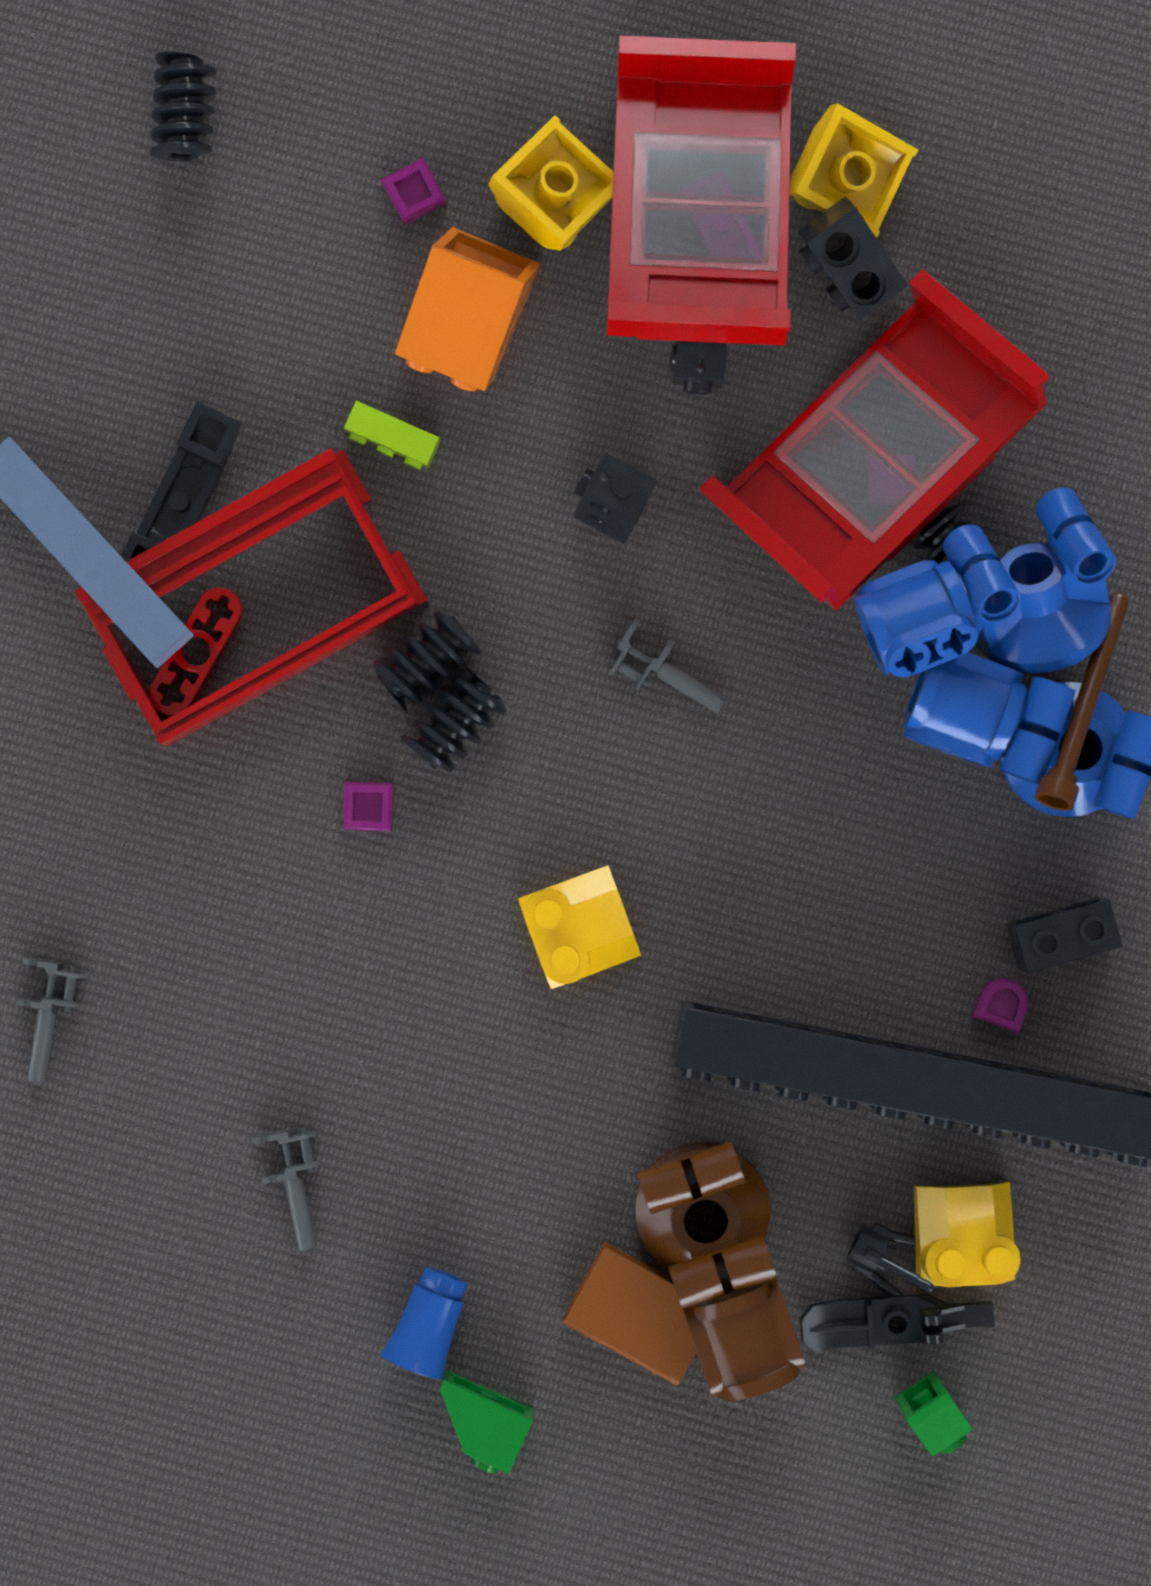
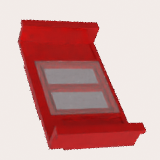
M620 36L607 336L636 337V339L785 346L787 333L790 331L791 309H787L791 85L796 61V43Z
M924 269L909 282L915 303L738 477L725 487L712 475L699 488L704 496L820 603L824 600L835 611L888 560L891 561L995 459V455L1047 405L1043 385L1050 379L1049 374Z

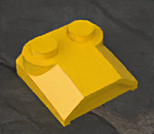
M840 104L830 105L813 128L792 173L789 194L793 196L800 206L807 209H817L822 213L846 196L857 208L875 237L878 238L882 221L912 157L916 156L918 149Z
M553 116L491 177L488 186L494 194L499 207L534 240L545 248L561 251L573 243L577 234L613 198L614 172L560 123V119L557 116Z
M609 865L518 898L526 925L551 989L574 983L581 978L641 956Z
M1002 1180L990 1184L949 1186L914 1185L916 1273L919 1276L930 1281L934 1286L943 1287L997 1285L1015 1280L1021 1258L1020 1252L1014 1243L1010 1181Z

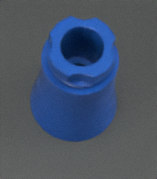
M426 1266L419 1283L414 1284L402 1316L380 1356L397 1366L434 1379H444L448 1352L457 1321L465 1303L461 1299L464 1297L467 1281L440 1269Z

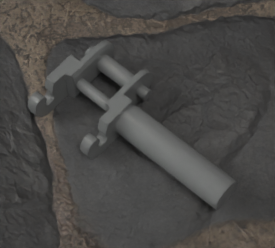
M635 617L616 648L622 653L617 660L612 657L609 661V664L613 666L609 674L613 675L616 671H619L637 682L635 690L638 691L642 684L646 687L650 684L651 681L646 677L651 670L657 674L658 679L718 714L727 697L665 660L675 644V640L670 638L658 659H651L632 647L629 639L641 619ZM627 653L648 665L643 674L622 662Z
M25 957L23 958V965H36V967L45 968L46 973L49 974L46 997L42 998V1000L17 998L16 1003L19 1006L28 1005L30 1008L37 1009L26 1080L45 1083L56 1019V1005L64 1006L63 1011L70 1012L71 1007L80 1006V1003L73 1001L76 980L77 978H84V973L77 972V966L70 965L69 970L62 969V962ZM56 975L67 977L63 999L53 997Z
M305 1127L299 1128L298 1134L291 1135V1130L285 1129L252 1138L253 1144L275 1140L282 1144L286 1161L285 1171L261 1177L262 1184H268L275 1180L276 1182L284 1181L298 1251H306L317 1247L304 1182L299 1171L307 1169L308 1174L314 1173V1167L322 1165L321 1160H314L309 1138L316 1135L315 1131L306 1132ZM290 1142H300L304 1162L293 1164Z

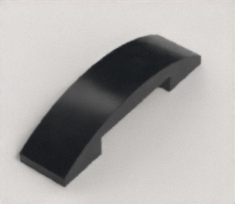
M196 402L176 443L178 449L137 532H132L121 554V557L126 562L200 521L231 454L242 425L241 421L202 402Z

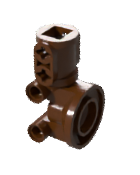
M732 1141L723 1144L694 1142L669 1150L660 1156L648 1169L637 1172L640 1185L635 1201V1217L642 1242L649 1253L670 1271L712 1398L720 1396L724 1401H737L776 1390L797 1378L800 1373L799 1369L805 1368L806 1363L764 1240L770 1222V1201L766 1186L756 1168L743 1155L735 1151ZM708 1199L717 1202L724 1208L727 1214V1222L719 1234L712 1238L701 1239L692 1236L685 1230L684 1217L692 1204Z

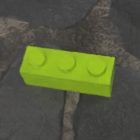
M355 401L344 426L345 431L350 434L348 439L364 446L366 441L377 446V452L391 458L395 453L405 458L403 463L418 470L421 469V466L430 467L441 442L438 436L359 401Z

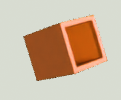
M451 227L432 245L395 355L405 358V363L417 371L432 373L434 370L451 377L450 382L463 390L475 392L480 389L485 391L495 378L541 263Z

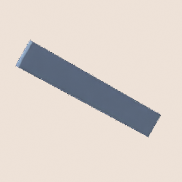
M9 436L0 444V498L158 669L194 636L192 632Z

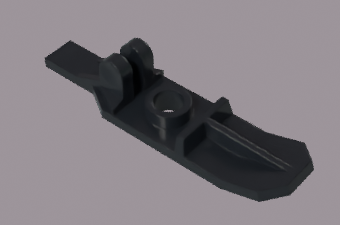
M929 1293L836 1299L810 1304L800 1317L801 1341L815 1352L843 1347L868 1346L869 1348H875V1345L921 1342L923 1344L936 1345L943 1342V1334L946 1332L964 1328L994 1326L992 1301L948 1304ZM893 1316H902L906 1319L901 1327L895 1328L888 1324V1321Z

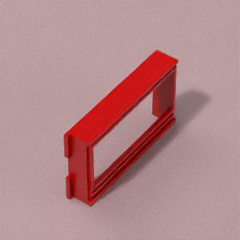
M331 448L127 561L129 566L161 598L344 496L396 589V592L164 720L161 713L152 705L148 689L112 627V624H114L113 620L82 587L74 591L106 646L102 651L129 699H135L159 745L169 746L428 602L400 550L391 555L364 507L372 499L344 449L337 453H334Z

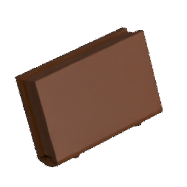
M604 1241L569 1304L562 1323L583 1334V1338L588 1337L650 1371L652 1376L657 1375L675 1386L679 1385L697 1351L672 1278Z

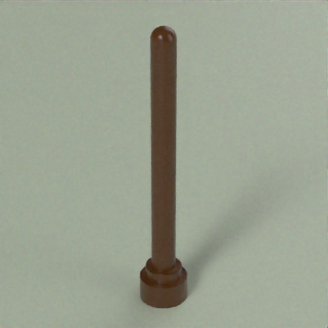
M1114 592L1109 598L1112 613L1110 629L1103 642L1091 653L1055 767L1049 769L1047 775L1041 776L1035 799L1049 808L1061 811H1069L1074 808L1079 792V787L1076 784L1077 777L1074 775V771L1128 607L1129 599L1124 592Z

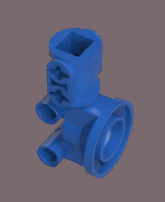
M1065 487L1056 488L1047 492L1038 501L1036 515L1045 529L1048 542L1046 544L1030 543L1018 546L1005 554L1000 560L982 528L977 525L968 524L958 527L946 537L943 543V551L949 561L946 560L941 563L931 560L917 562L865 584L858 591L856 597H854V605L869 648L884 676L893 674L897 677L912 676L968 653L976 643L981 652L990 661L1021 673L1029 674L1061 670L1080 662L1093 653L1105 639L1111 625L1112 613L1106 578L1116 567V557L1075 491Z
M966 653L918 674L903 718L902 727L905 729L903 737L986 768H991L993 762L1000 760V771L1003 772L1013 792L1027 805L1042 813L1060 817H1075L1103 809L1126 818L1136 819L1151 778L1150 716L1133 711L1125 713L1111 696L1102 690L1100 691L1088 731L1095 740L1096 755L1091 765L1085 770L1074 771V775L1077 777L1076 784L1079 787L1076 802L1072 810L1061 811L1039 803L1035 799V793L1041 776L1047 775L1048 770L1055 767L1059 755V742L1067 730L1082 683H1057L1034 676L1028 691L1025 683H1022L1025 677L1023 673L971 653Z

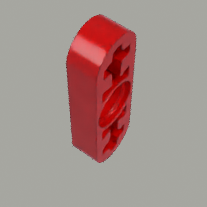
M216 587L206 591L199 599L185 626L194 635L191 639L202 638L208 643L210 656L202 665H190L184 658L185 643L162 664L149 691L151 703L159 712L173 716L196 702L243 618V603L234 592L226 588ZM224 597L230 599L227 607L233 611V614L229 620L221 617L216 623L213 630L223 633L217 642L212 635L202 630H197L195 627L199 620L208 626L214 616V612L208 608L212 600L221 602ZM176 662L183 670L198 674L199 676L195 683L189 678H185L180 687V692L185 695L184 701L182 703L172 702L167 707L164 704L167 696L161 692V689L165 684L173 686L181 675L171 671Z

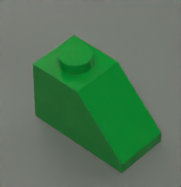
M446 1369L440 1391L464 1454L471 1457L470 1462L474 1466L485 1472L496 1474L499 1469L509 1474L533 1422L534 1409Z
M934 1370L894 1397L906 1421L932 1457L941 1451L943 1454H948L958 1449L967 1440L966 1434L973 1430Z

